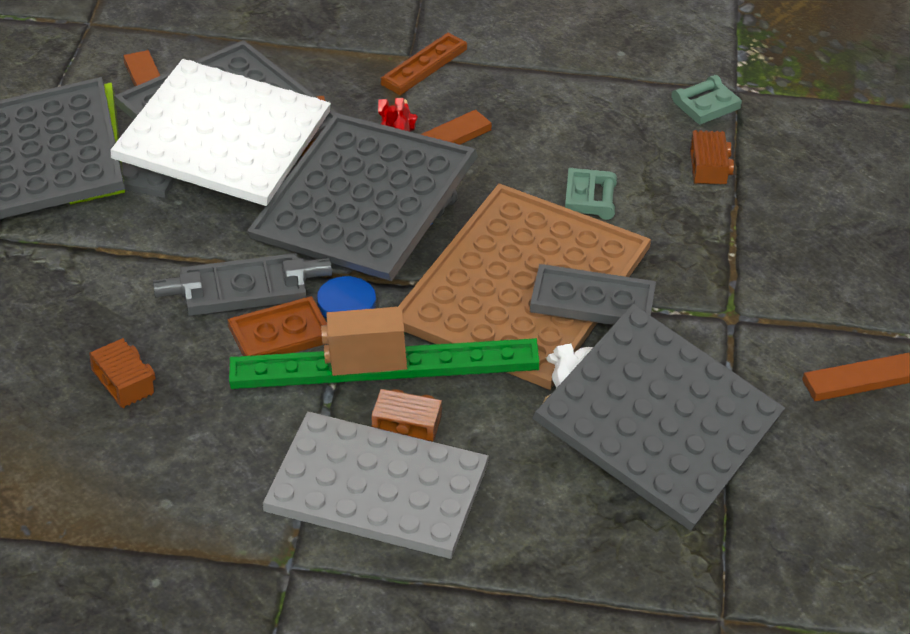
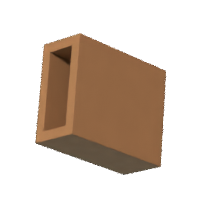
M402 306L327 312V325H321L322 343L329 344L324 345L325 364L331 363L333 376L407 370Z

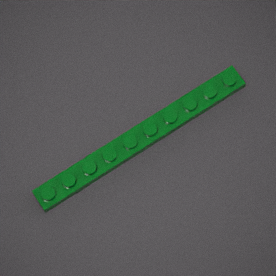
M537 338L405 346L407 370L334 376L331 363L325 364L324 351L230 357L229 383L231 389L539 370Z

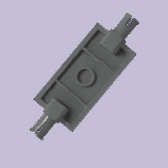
M297 253L180 267L181 273L179 277L153 279L155 298L182 294V297H185L188 316L284 304L306 298L304 285L306 278L332 276V268L329 257L303 261V258L298 259Z

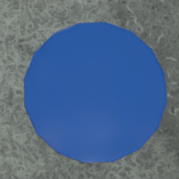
M344 276L328 280L324 283L317 293V303L323 317L327 318V312L375 309L376 295L373 287L363 279Z

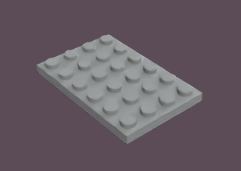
M307 411L263 501V511L452 559L488 466L489 455Z

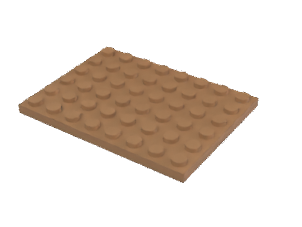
M498 184L398 306H402L404 332L434 344L537 338L539 370L506 373L551 390L554 386L552 374L555 364L549 363L546 357L554 353L553 350L557 346L570 343L575 353L598 322L530 312V302L539 264L630 277L649 250L651 239L508 186Z

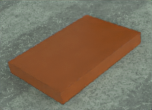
M312 296L228 319V327L243 356L296 353L324 345L322 343L321 325H327V322Z

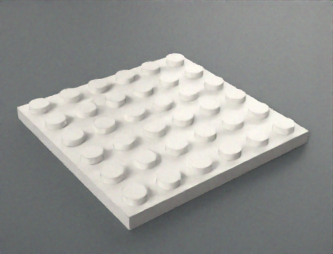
M182 59L111 148V158L267 206L329 114L331 103L265 82L252 80L242 75L232 74L218 68Z

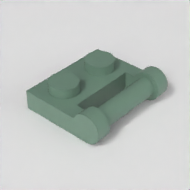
M718 75L709 76L706 81L686 89L678 88L672 91L673 102L699 125L741 108L742 100L722 84ZM709 90L712 91V92H710V93H708V94H705V95H703V96H700V97H698V98H695V99H692V100L689 99V98H691V97H694V96L699 95V94H701V93L707 92V91H709Z
M568 168L565 208L581 214L599 215L600 218L605 220L612 219L615 215L613 192L614 187L617 185L616 174L610 171ZM595 184H601L603 187L602 201L594 200Z

